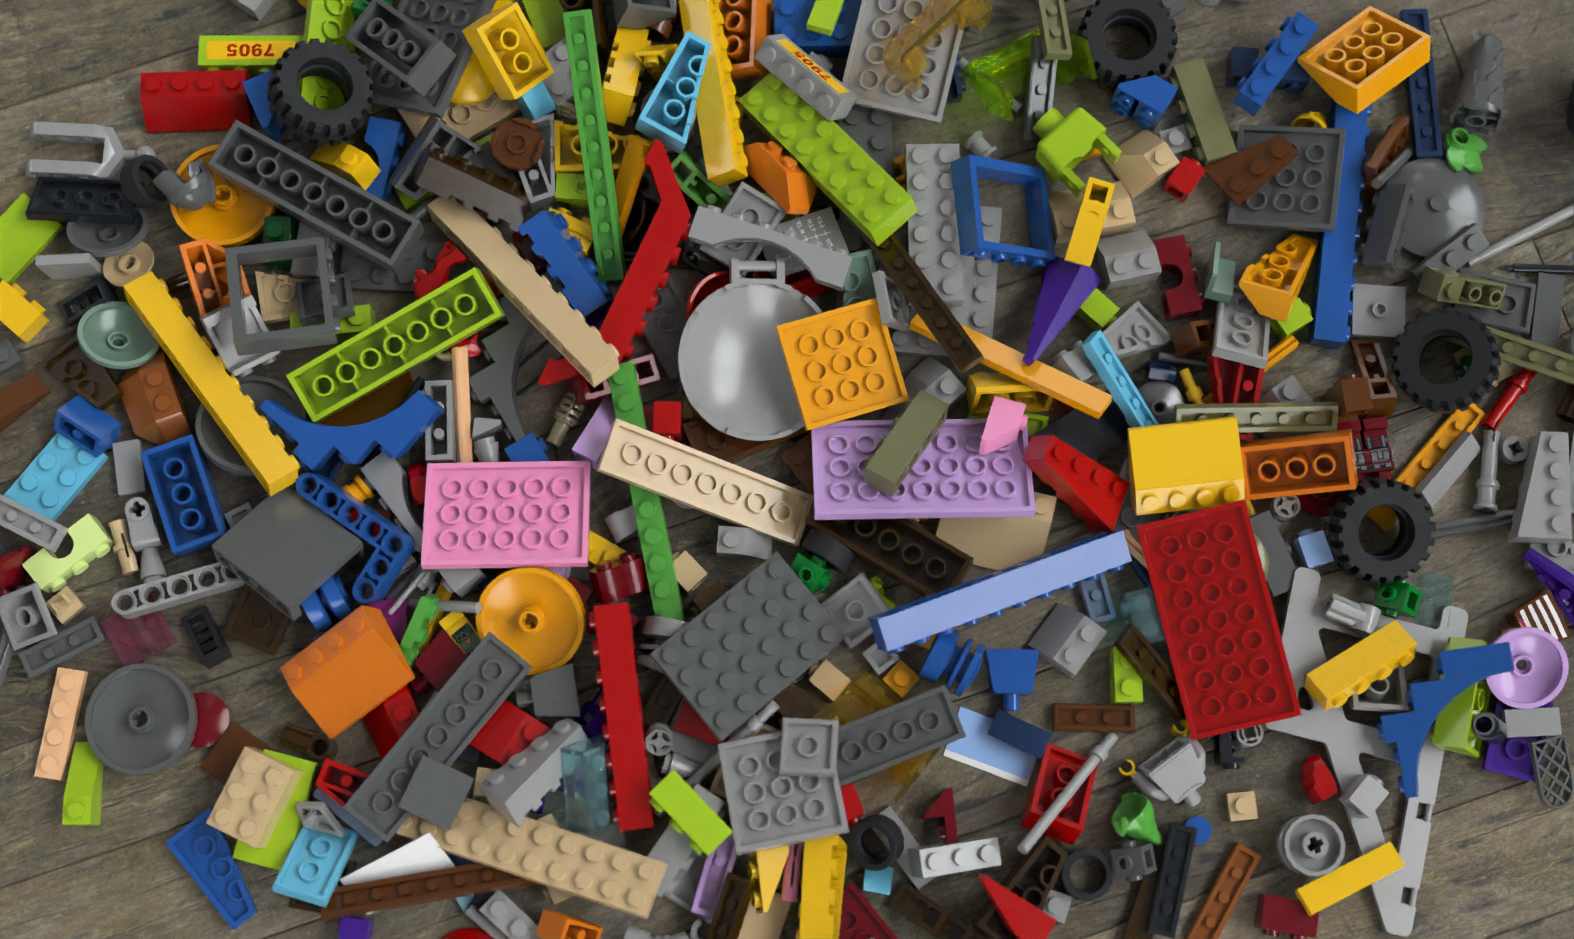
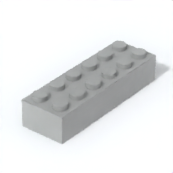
M906 144L904 151L905 191L912 197L918 211L906 221V251L946 306L961 307L964 301L963 256L960 255L950 163L960 158L959 144ZM908 301V308H912V305Z

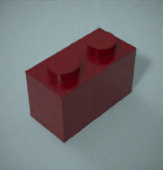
M1259 894L1254 927L1263 929L1262 934L1279 937V933L1282 932L1290 934V939L1316 938L1319 912L1309 917L1300 900Z

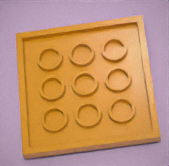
M877 297L775 327L806 431L909 400L888 327L882 325Z

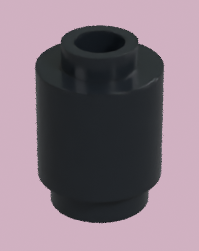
M1489 712L1477 715L1472 723L1474 734L1491 745L1503 742L1508 733L1505 722Z

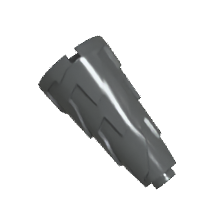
M1485 34L1476 41L1462 84L1457 91L1454 105L1450 108L1449 122L1451 126L1455 122L1457 123L1456 128H1463L1469 134L1488 135L1489 129L1494 128L1495 133L1503 126L1505 116L1503 113L1504 68H1502L1504 48H1502V41L1495 34Z

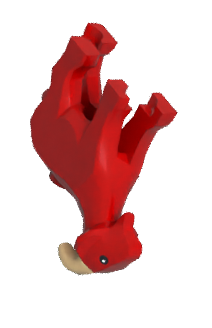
M446 242L436 257L435 265L429 272L420 268L414 270L413 273L416 274L412 287L417 300L450 282L448 278L450 269L454 265L465 263L468 260L462 254L463 252L452 242ZM482 272L495 297L501 295L502 292L493 284L494 282ZM479 334L474 335L469 340L467 338L447 349L445 353L442 352L435 357L442 361H452V348L462 346L468 349V359L479 356L482 353V348L478 344Z

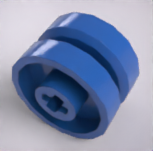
M337 572L301 603L308 618L318 632L333 626L332 613L337 619L342 621L354 611L348 591Z

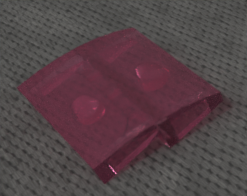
M150 594L148 596V602L153 603L155 602L153 596ZM133 603L127 605L125 610L130 609ZM161 611L132 619L123 618L117 613L100 621L123 667L143 663L177 642Z

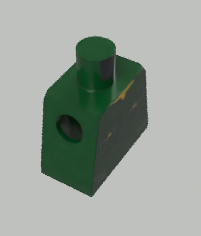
M265 216L263 244L297 240L300 222L293 217ZM293 259L267 263L270 270L291 271Z

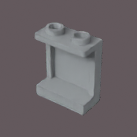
M248 293L243 295L247 334L268 332L255 306L257 304L253 296ZM230 302L199 317L218 355L225 363L229 375L242 378L253 372L252 367L260 363L262 366L268 365L277 360L276 355L281 353V351L238 356L233 341Z

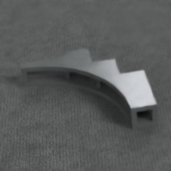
M548 271L543 273L542 275L551 283L552 289L556 293L561 292L564 295L561 291L562 285L560 282H556ZM504 296L498 302L506 316L501 318L506 326L482 340L486 347L482 350L490 364L492 362L495 363L471 376L469 383L471 385L470 395L475 402L480 400L484 406L493 402L490 408L497 419L503 418L507 425L503 430L512 442L527 436L517 405L516 379L519 361L525 345L536 327Z

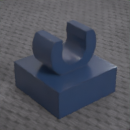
M1151 360L1147 362L1148 382L1157 380L1168 383L1169 381L1175 382L1177 371L1174 364Z

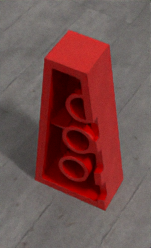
M1054 435L1032 436L1023 462L1044 484H1049L1055 490L1054 494L1072 508L1071 512L1077 518H1082L1087 523L1086 527L1091 532H1113L1129 482Z

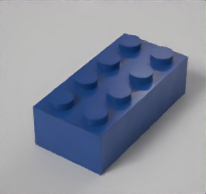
M774 0V35L784 34L808 55L813 52L826 57L849 56L862 0H845L832 36L806 29L807 21L816 0Z
M193 434L140 452L172 553L180 558H184L211 548L230 529L206 456L200 448L198 439Z

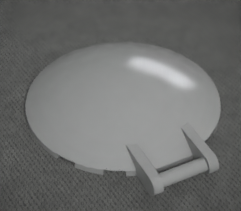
M730 258L729 284L710 294L696 307L687 320L679 342L678 371L683 390L689 402L697 413L711 426L739 439L751 441L773 440L788 436L804 427L775 327L820 314L822 310L807 295L805 296L792 288V286L785 284L784 258H775V261H749ZM739 271L774 272L775 276L774 279L740 278Z

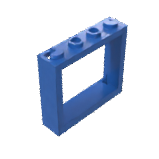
M970 154L950 162L960 255L974 257V260L991 259L992 263L1010 262L1012 266L1029 265L1031 269L1045 267V263L1056 259L1045 168ZM977 177L1024 186L1031 248L984 241Z

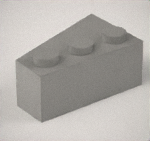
M554 113L531 120L542 133L544 151L536 165L528 170L518 172L522 186L531 203V211L556 203Z

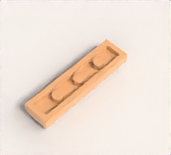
M58 667L34 776L65 781L88 672Z

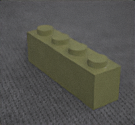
M1203 57L1174 65L1168 76V82L1178 88L1176 92V107L1179 114L1184 116L1186 122L1184 125L1185 130L1194 144L1193 154L1195 160L1200 162L1203 168L1237 153Z
M922 390L918 392L915 398L910 397L905 405L903 415L901 417L897 416L894 419L889 435L887 437L883 436L880 439L876 448L877 452L874 456L869 455L863 465V470L865 471L864 482L893 497L947 419L949 404Z

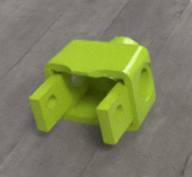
M1082 107L1074 109L1066 118L1056 108H1052L1038 120L1032 129L1041 138L1037 145L1035 160L1042 168H1045V172L1056 184L1061 181L1077 198L1083 194L1086 185L1072 171L1096 148L1113 165L1119 161L1122 151L1105 135L1107 128Z

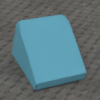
M889 866L880 871L865 869L862 890L890 895L893 867Z

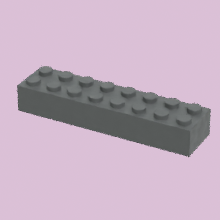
M238 120L234 122L208 163L215 175L398 275L425 231L418 219Z

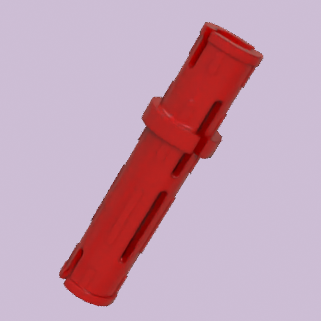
M1520 367L1516 375L1509 378L1506 382L1505 390L1480 422L1484 429L1493 430V432L1497 430L1518 398L1528 391L1527 386L1537 374L1536 372Z

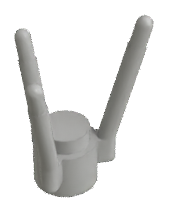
M421 563L417 568H413L410 574L386 596V600L393 598L409 582L411 583L390 608L388 614L392 615L415 587L421 591L427 588L425 595L433 593L438 586V583L434 581L438 574H435L431 569H422Z

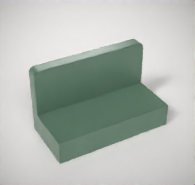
M1215 241L1207 262L1204 298L1230 304L1233 297L1236 261L1220 258L1221 242Z

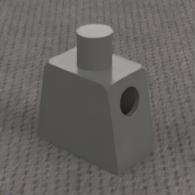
M573 664L530 677L531 690L516 692L518 708L534 706L537 718H582L576 670Z

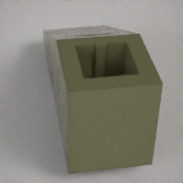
M1425 266L1417 291L1436 301L1499 310L1507 284L1448 269Z

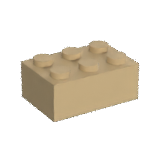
M245 746L206 824L254 848H265L303 771L255 747Z

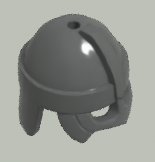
M199 158L197 162H189V182H186L173 170H164L152 180L169 202L181 209L197 211L215 201V182L202 158Z

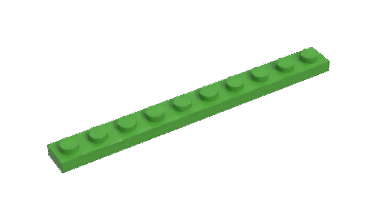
M592 9L564 12L563 20L598 278L601 282L603 280H622L627 272Z
M633 361L619 364L620 369L608 377L616 418L648 430L635 363ZM629 484L654 614L658 617L685 621L661 495Z

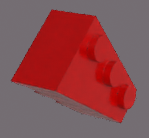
M326 758L315 785L343 807L371 773Z

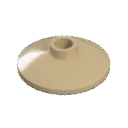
M140 242L136 247L124 254L106 257L103 263V274L111 284L123 286L151 271L154 264V253L146 243Z

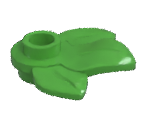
M1463 128L1450 129L1444 136L1445 144L1448 147L1446 157L1450 166L1457 172L1463 168L1474 173L1483 171L1479 153L1488 147L1479 136L1469 134Z

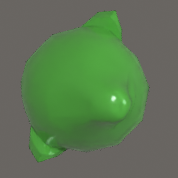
M1137 792L1122 795V802L1111 816V825L1116 833L1121 837L1126 836L1132 840L1136 839L1161 845L1163 837L1156 825L1155 812L1151 801L1145 795L1138 794Z

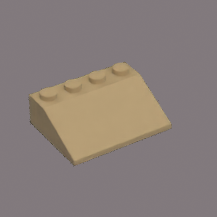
M1034 492L1035 516L939 518L935 536L973 557V565L998 571L1043 554L1057 497Z

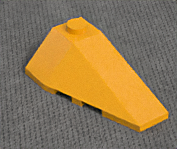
M1293 234L1277 245L1273 253L1263 255L1259 263L1256 265L1251 264L1246 268L1239 281V287L1260 315L1267 316L1273 320L1287 321L1317 250L1319 240Z

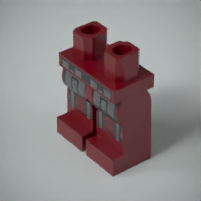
M1387 416L1363 419L1361 422L1360 420L1337 423V431L1347 429L1352 431L1358 480L1365 477L1391 480V471L1395 469L1394 461H1392V451L1389 446L1386 429L1388 427Z

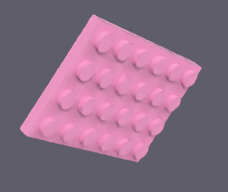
M591 462L427 463L421 554L422 569L588 567Z

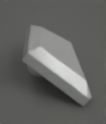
M297 802L296 808L303 827L339 837L344 836L345 830L324 802Z

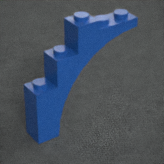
M419 390L402 406L386 416L365 424L346 427L313 423L292 413L276 400L266 399L260 406L265 412L264 416L267 421L274 426L279 425L284 429L285 432L283 434L289 441L294 444L299 443L292 452L298 457L296 460L299 465L306 470H320L337 450H339L337 455L347 464H361L378 444H380L379 449L387 457L402 458L445 410L425 391Z
M1509 642L1440 651V658H1435L1438 675L1443 674L1444 679L1410 684L1411 690H1406L1408 706H1414L1415 712L1381 716V722H1377L1379 738H1384L1385 744L1397 742V748H1393L1395 765L1400 764L1402 776H1397L1400 793L1405 792L1406 798L1419 796L1418 769L1420 754L1427 733L1439 713L1455 696L1472 684L1493 675L1514 671Z

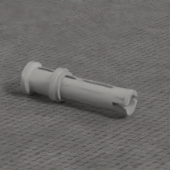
M1485 430L1482 434L1480 479H1477L1475 482L1477 498L1476 503L1473 504V509L1478 512L1492 513L1498 511L1496 495L1497 490L1500 489V484L1496 477L1501 433L1495 431V434H1493V430Z

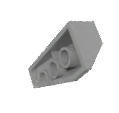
M930 356L909 372L904 381L909 398H915L918 392L922 390L949 404L948 409L958 402L967 390L947 367ZM907 401L889 406L881 420H894L897 416L901 417Z

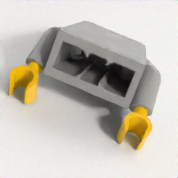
M1183 719L1180 720V723L1184 727V731H1179L1176 725L1173 724L1171 732L1177 738L1138 766L1139 772L1135 770V764L1130 759L1125 760L1132 766L1130 772H1124L1120 767L1118 769L1122 776L1131 777L1132 782L1146 795L1161 801L1169 799L1175 804L1184 800L1188 807H1193L1201 801V797L1196 789L1206 781L1203 773L1205 771V750L1197 739H1191L1187 720Z

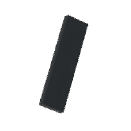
M1169 822L1146 928L1148 933L1175 939L1198 831L1196 828Z

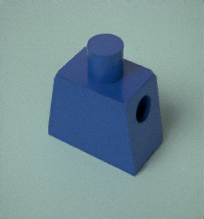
M986 649L984 651L991 695H1003V711H1020V696L1032 694L1039 650Z

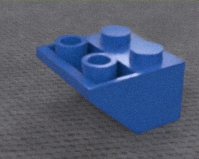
M1156 75L1119 83L1109 107L1113 108L1117 115L1127 116L1134 120L1140 128L1144 130L1149 129L1154 132L1178 88Z

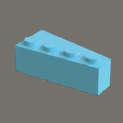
M688 30L635 126V130L654 140L662 141L663 145L681 155L686 146L711 45L708 41Z

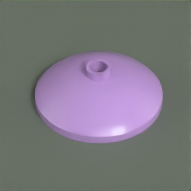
M1518 627L1500 635L1492 644L1510 643L1514 671L1493 675L1485 679L1493 695L1503 703L1520 709L1540 707L1553 700L1564 687L1568 676V658L1561 643L1548 632L1535 627ZM1519 660L1524 661V665L1521 668L1516 667Z

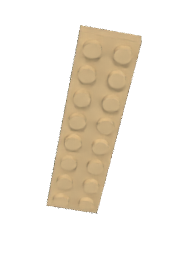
M617 418L613 421L596 470L738 526L752 529L759 534L793 547H798L805 528V520L809 515L814 496Z

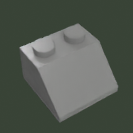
M1145 230L1099 239L1095 252L1106 291L1155 281L1161 274L1162 269L1156 246Z
M1059 602L1027 646L1032 650H1039L1041 657L1069 678H1072L1083 666L1107 631L1086 615Z

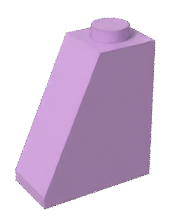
M603 399L572 448L577 461H590L591 468L595 470L598 468L613 421L616 419L613 400L610 402Z

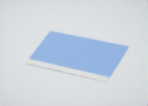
M960 707L958 717L966 737L947 744L943 756L1027 787L1037 757L988 735L994 719Z

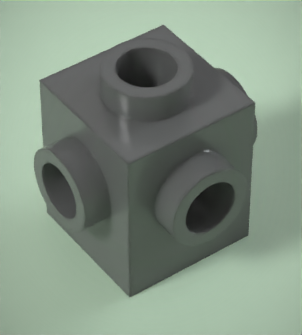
M1136 839L1119 842V847L1110 850V863L1114 870L1115 878L1126 877V881H1137L1143 879L1142 875H1147L1157 870L1152 842L1137 844Z

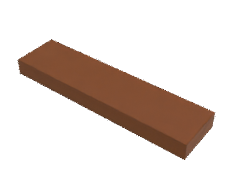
M1235 842L1184 939L1219 938L1259 863L1261 855L1239 842Z

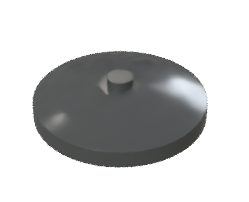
M1423 158L1403 165L1388 179L1386 184H1410L1414 190L1415 200L1401 251L1409 256L1424 260L1471 223L1477 224L1480 230H1482L1485 220L1484 197L1478 184L1466 170L1455 171L1447 160Z
M264 376L236 377L241 387L239 390L244 396L247 394L250 396L255 405L254 410L258 415L265 414L260 406L266 399L276 400L292 413L306 419L302 402L285 384ZM201 403L197 411L195 426L198 443L203 453L212 463L225 471L238 475L254 476L248 465ZM268 421L270 425L269 430L273 436L277 434L285 445L284 450L288 456L292 454L295 457L296 455L292 451L299 443L294 444L289 441L283 434L285 432L284 429L279 425L274 426Z
M146 663L122 667L104 678L89 699L85 713V732L88 743L95 755L105 765L118 772L132 775H148L160 772L177 762L191 745L198 721L196 701L186 682L169 669Z

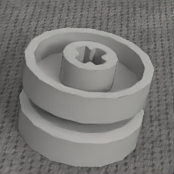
M1309 814L1293 817L1285 822L1277 833L1275 848L1278 859L1286 869L1295 875L1316 877L1329 874L1339 866L1344 857L1345 841L1342 831L1335 822L1325 816ZM1310 844H1312L1311 850H1309L1307 847Z

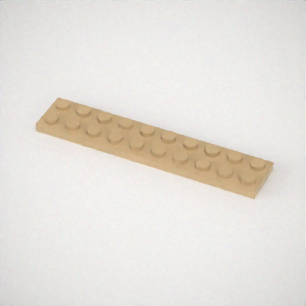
M465 797L450 830L411 813L394 834L414 841L430 832L439 844L436 847L441 848L444 852L647 919L667 868V864L531 818L524 817L526 821L519 828L496 812L491 805Z

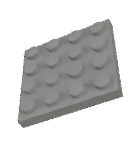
M782 731L718 744L737 855L849 833L837 768L836 777L779 775Z

